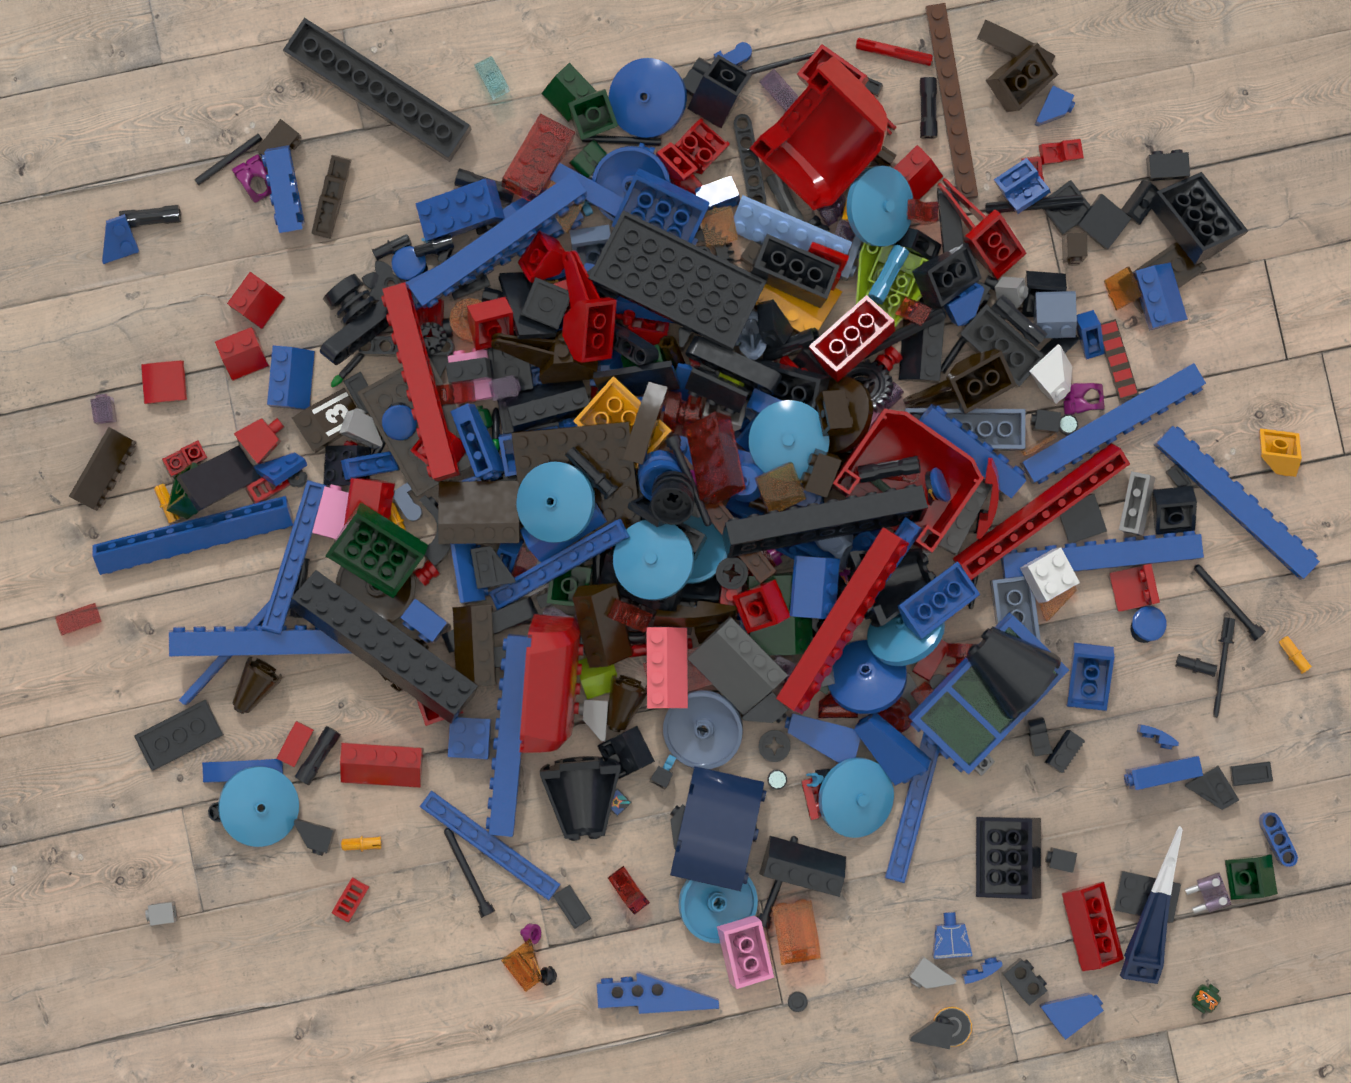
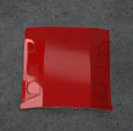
M702 118L675 144L698 168V171L695 173L701 175L730 145L728 141L725 142L705 124Z

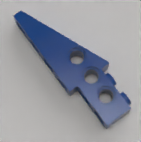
M639 971L636 972L637 980H633V977L630 976L621 977V981H613V978H602L601 982H597L598 1008L638 1006L639 1014L719 1009L718 998ZM655 984H660L663 987L661 994L657 995L652 992V987ZM636 985L643 988V993L640 996L632 993V988ZM614 987L622 988L623 995L615 997L612 994V989Z

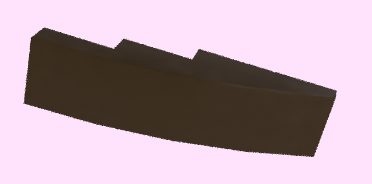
M986 19L977 37L978 40L994 46V49L1012 56V59L1035 44ZM1042 48L1052 64L1055 55Z
M331 155L328 173L325 176L322 194L319 197L311 234L331 239L352 159Z
M651 382L648 383L623 459L644 465L655 428L660 420L669 387Z
M697 601L696 607L677 605L675 612L656 609L653 626L678 628L718 624L724 622L729 616L734 619L737 607Z

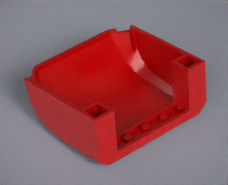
M835 56L813 73L807 80L808 87L778 122L760 135L749 148L813 210L833 205L879 154L887 134L888 121L883 106L865 85Z
M884 408L837 472L831 487L846 498L853 495L862 497L870 492L883 493L871 482H860L861 478L857 471L858 466L918 456L921 473L900 475L881 480L890 488H896L897 490L904 489V487L912 484L923 486L928 509L923 520L915 522L923 530L913 544L918 548H922L926 553H933L984 477L980 473L975 460L970 455L905 411ZM936 467L941 470L945 477L951 499L948 502L935 500L930 506L928 503L925 473ZM894 526V527H889V528H891L892 530H894V531L896 532V530L898 529L899 526Z
M537 614L533 616L528 631V638H532L531 647L526 649L520 741L522 742L520 743L519 752L541 753L555 751L572 735L574 716L579 713V702H576V695H580L581 683H577V677L582 674V663H579V656H583L584 645L580 644L581 632L579 624L574 617Z

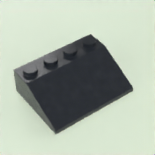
M1202 172L1157 191L1149 204L1153 212L1195 265L1211 258L1248 232V229Z
M976 817V897L1041 898V818Z

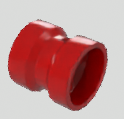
M890 346L884 350L882 355H878L875 361L878 362V366L882 364L890 372L893 369V365L898 364L903 358L894 347Z
M429 559L424 562L422 568L414 570V574L425 587L430 584L431 579L441 575Z

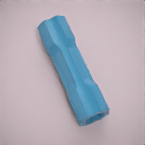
M900 245L893 246L887 262L877 281L872 286L868 297L877 304H883L892 283L909 254L906 248Z

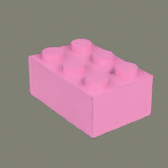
M750 916L717 926L729 983L733 987L739 989L774 978L760 919L756 916Z

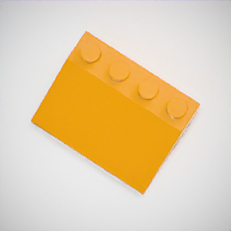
M765 284L754 308L757 309V305L760 302L774 299L795 333L798 334L810 328H816L819 331L842 291L836 287L834 291L830 290L827 300L819 308Z
M613 376L573 421L578 426L630 421L632 431L641 401ZM659 420L658 426L655 428L647 454L657 451L672 432L661 420ZM635 463L637 473L638 463Z

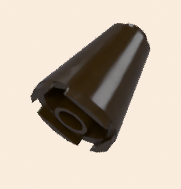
M249 657L246 660L232 701L234 709L241 714L252 711L283 679L281 674L279 676L275 674L276 669L273 666L257 658L256 661H253V657Z
M616 675L612 676L607 713V725H609L610 730L620 732L627 728L647 696V685L644 688L641 686V681L628 676L620 675L619 678H616Z

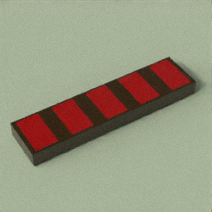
M1116 319L1101 323L1105 357L1119 401L1139 395Z

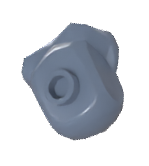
M757 309L752 310L735 346H739L741 352L747 358L752 360L758 359L766 349V343L759 334Z
M853 534L815 541V544L820 549L830 552L840 559V570L846 569L847 556L853 548Z

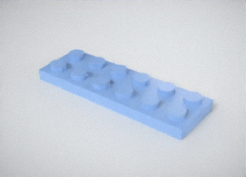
M744 195L739 202L728 230L753 240L758 244H762L766 234H769L805 251H808L811 243L815 242L847 255L852 244L849 240Z

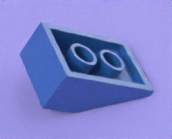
M1074 643L1067 707L1107 711L1115 658L1114 647Z

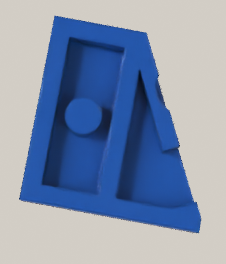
M126 215L106 220L102 255L103 264L138 253L139 247Z
M294 452L256 465L254 469L258 475L274 486H277L306 467L307 462L303 457Z

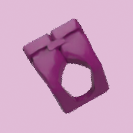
M259 154L246 160V163L243 162L232 169V172L254 203L272 194L271 186L267 185V171ZM253 177L264 179L267 187L264 193L258 194L250 187Z
M1099 383L1071 384L1070 392L1063 398L1065 399L1063 402L1065 415L1105 409L1103 385ZM1090 389L1098 391L1100 399L1098 403L1091 404L1083 397Z

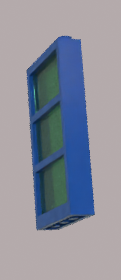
M1010 612L995 626V628L1051 652ZM965 657L908 716L912 720L910 725L918 732L924 731L927 734L924 738L932 746L936 743L941 748L939 752L946 759L951 757L955 761L952 765L959 772L965 771L969 775L1064 677L1069 669L1061 662L1058 669L1055 667L1053 671L1056 676L1039 699L1025 712L1019 710L1017 717L1007 719L1003 716Z

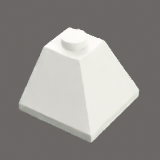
M1058 344L1029 371L1041 392L1055 404L1065 398L1067 393L1070 392L1072 365L1062 347Z

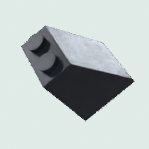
M717 55L703 75L687 109L711 122L713 125L722 128L752 74Z

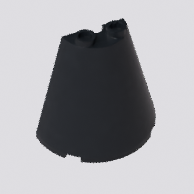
M911 548L908 550L886 582L885 587L875 598L873 606L867 610L864 618L866 620L870 619L872 626L881 627L900 613L898 605L936 578L934 572H930L927 568L929 560L927 555L923 553L922 548ZM868 550L849 552L846 561V567L850 568V575H847L848 582Z
M992 626L991 629L988 628L981 635L983 640L979 645L973 644L970 647L966 658L1003 716L1007 719H1013L1018 716L1017 712L1019 710L1025 712L1045 692L1056 676L1053 671L1055 667L1057 669L1060 667L1061 659L1052 652Z
M579 756L556 760L553 766H550V764L544 765L540 769V777L564 838L577 841L584 835H588L590 839H598L601 836H605L620 773V764L613 759H608V762L603 761V757Z

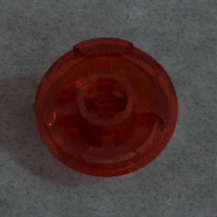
M900 697L889 708L877 712L878 715L900 733L906 731L911 726L912 720L908 717L912 713L911 706L903 697Z

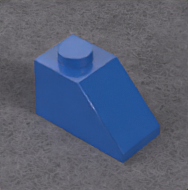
M1052 86L1035 125L1041 126L1064 117L1067 112L1071 113L1075 102L1072 101L1075 95Z
M975 283L944 305L953 324L957 326L966 325L970 322V319L976 316L984 292L983 286Z
M1094 310L1078 314L1076 330L1085 359L1105 354L1101 323Z
M520 539L519 543H501L498 548L497 555L511 574L520 555L524 540Z

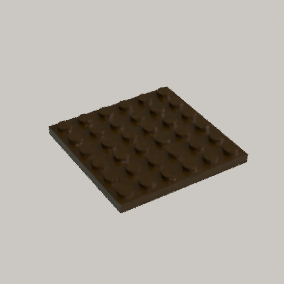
M630 421L512 433L519 487L525 476L541 464L563 462L575 466L565 456L573 447L600 473H605L607 475L606 478L614 486L617 485L619 487L607 500L604 499V495L597 488H593L595 503L607 522L573 544L618 519L622 520L626 530L633 524L642 521V517L627 508L630 501L639 498L635 462L623 459L631 434Z

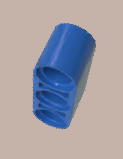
M1272 812L1262 813L1259 817V824L1276 860L1283 866H1294L1298 861V855L1280 817ZM1271 815L1274 823L1268 827L1265 820ZM1277 834H1281L1283 838L1279 845L1274 842V837ZM1286 852L1291 854V860L1288 863L1283 861V855Z

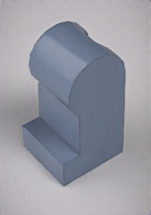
M406 483L394 490L393 498L407 519L418 521L421 519L423 511L409 495L412 489Z

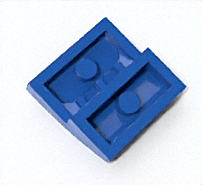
M1027 158L994 179V182L1017 214L1051 193L1050 188L1041 179L1038 171Z

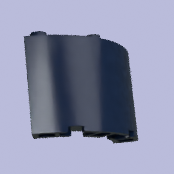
M694 766L670 876L741 891L742 885L747 884L749 873L746 872L752 841H757L759 829L756 828L760 803L765 801L767 790H763V781Z

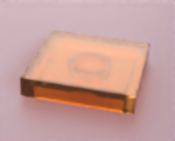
M788 462L755 477L767 512L773 510L781 511L806 499L792 462Z

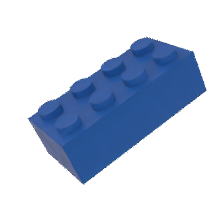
M486 178L415 203L424 238L427 242H431V239L438 240L449 235L454 237L505 219L496 183L494 180Z

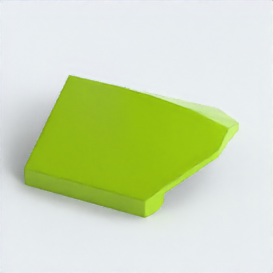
M587 658L579 660V663H582V674L579 677L587 700L609 693L612 676L616 675L617 678L614 664L608 667L589 668Z

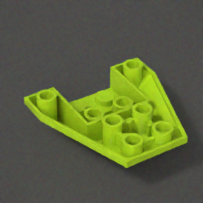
M866 243L863 244L859 253L856 304L866 295H869L872 286L877 281L893 248L892 245L871 246ZM912 253L908 254L903 266L900 268L883 304H877L895 320V327L922 297L912 271L928 260Z

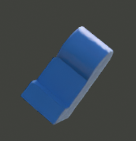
M741 42L736 45L735 49L724 55L720 50L714 54L713 58L715 60L717 55H720L733 64L740 66L751 58L752 48L748 43Z

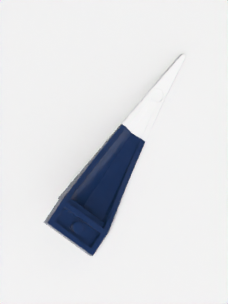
M1180 826L1175 833L1124 954L1125 960L1119 975L1122 979L1158 984L1164 967L1170 899L1183 831Z

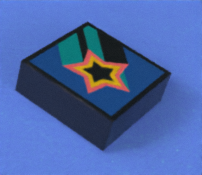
M618 788L615 790L611 811L616 816L620 815L632 803Z

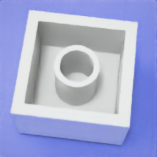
M1061 547L1052 549L1020 567L1038 603L1047 602L1080 583Z

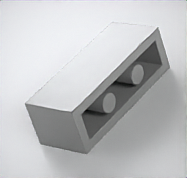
M1131 471L1119 526L1120 531L1143 536L1156 477Z

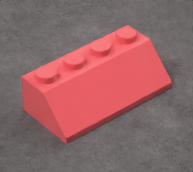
M647 627V709L688 708L687 628Z

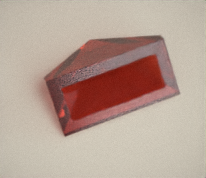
M831 693L822 698L818 704V718H858V713L841 707L833 699Z

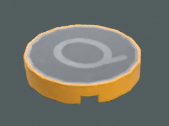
M945 1007L935 1014L933 1019L938 1020L939 1017L950 1019V1023L954 1024L950 1047L960 1046L969 1039L972 1032V1023L964 1010L958 1007Z

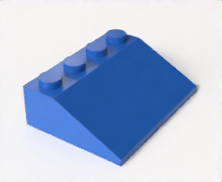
M638 168L612 223V227H615L624 210L692 243L711 202Z

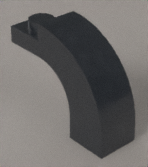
M424 495L419 501L433 515L437 523L436 536L428 545L425 556L436 567L450 553L451 545L439 544L438 502L432 496L428 498Z

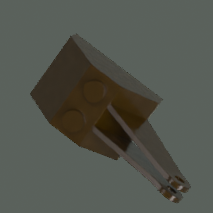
M557 331L555 338L517 339V336L502 333L492 335L491 346L494 349L540 368L539 378L542 384L593 379L594 372L601 371V360L581 363L573 359L562 336V331Z
M993 349L972 354L954 365L946 376V380L905 397L903 402L907 404L906 408L929 407L931 404L935 406L957 402L961 412L967 414L1017 385L1002 351Z

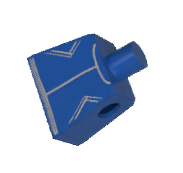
M955 912L943 913L944 924L935 925L933 958L972 956L965 924L956 923Z

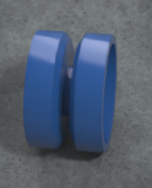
M662 450L653 451L646 455L644 465L638 464L637 473L640 490L645 498L651 500L653 482L659 475L668 471L682 472L674 454Z

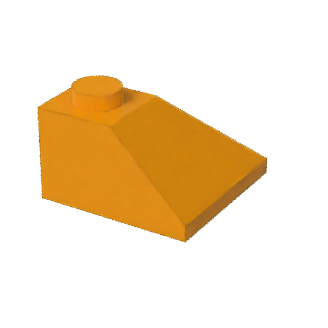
M1260 428L1261 457L1277 475L1296 477L1302 460L1299 433Z

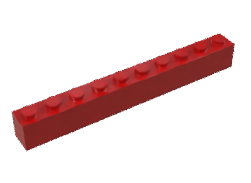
M406 282L382 289L384 295L381 298L384 307L388 309L389 314L386 315L388 324L392 326L394 331L391 334L393 343L398 346L399 352H396L399 363L403 365L404 371H401L404 382L408 384L409 390H406L409 401L413 403L414 409H411L414 420L418 422L419 428H416L420 440L422 439L424 444L422 453L429 463V466H427L428 475L437 482L460 475L411 289Z
M1112 443L989 531L981 539H978L952 558L955 563L959 562L967 576L972 580L1129 466L1130 463L1124 452L1118 446Z
M882 528L778 694L777 700L800 714H803L809 708L810 701L821 689L822 682L831 673L835 661L841 657L845 645L853 638L855 629L863 622L867 610L873 606L877 594L885 587L887 578L895 571L897 562L906 553L907 546L909 545L907 541L888 529Z

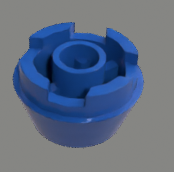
M749 462L735 465L729 471L726 478V487L729 494L740 502L756 500L762 495L766 486V478L763 471L757 465Z

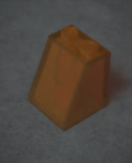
M801 899L792 904L779 903L772 907L781 965L821 959L812 901Z

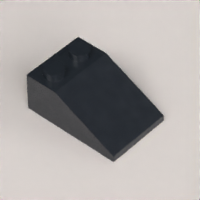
M964 243L934 257L912 271L926 307H942L982 279L968 243Z

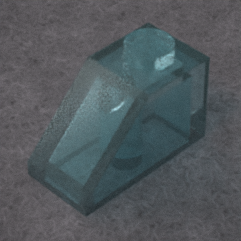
M492 56L474 65L492 100L510 91Z

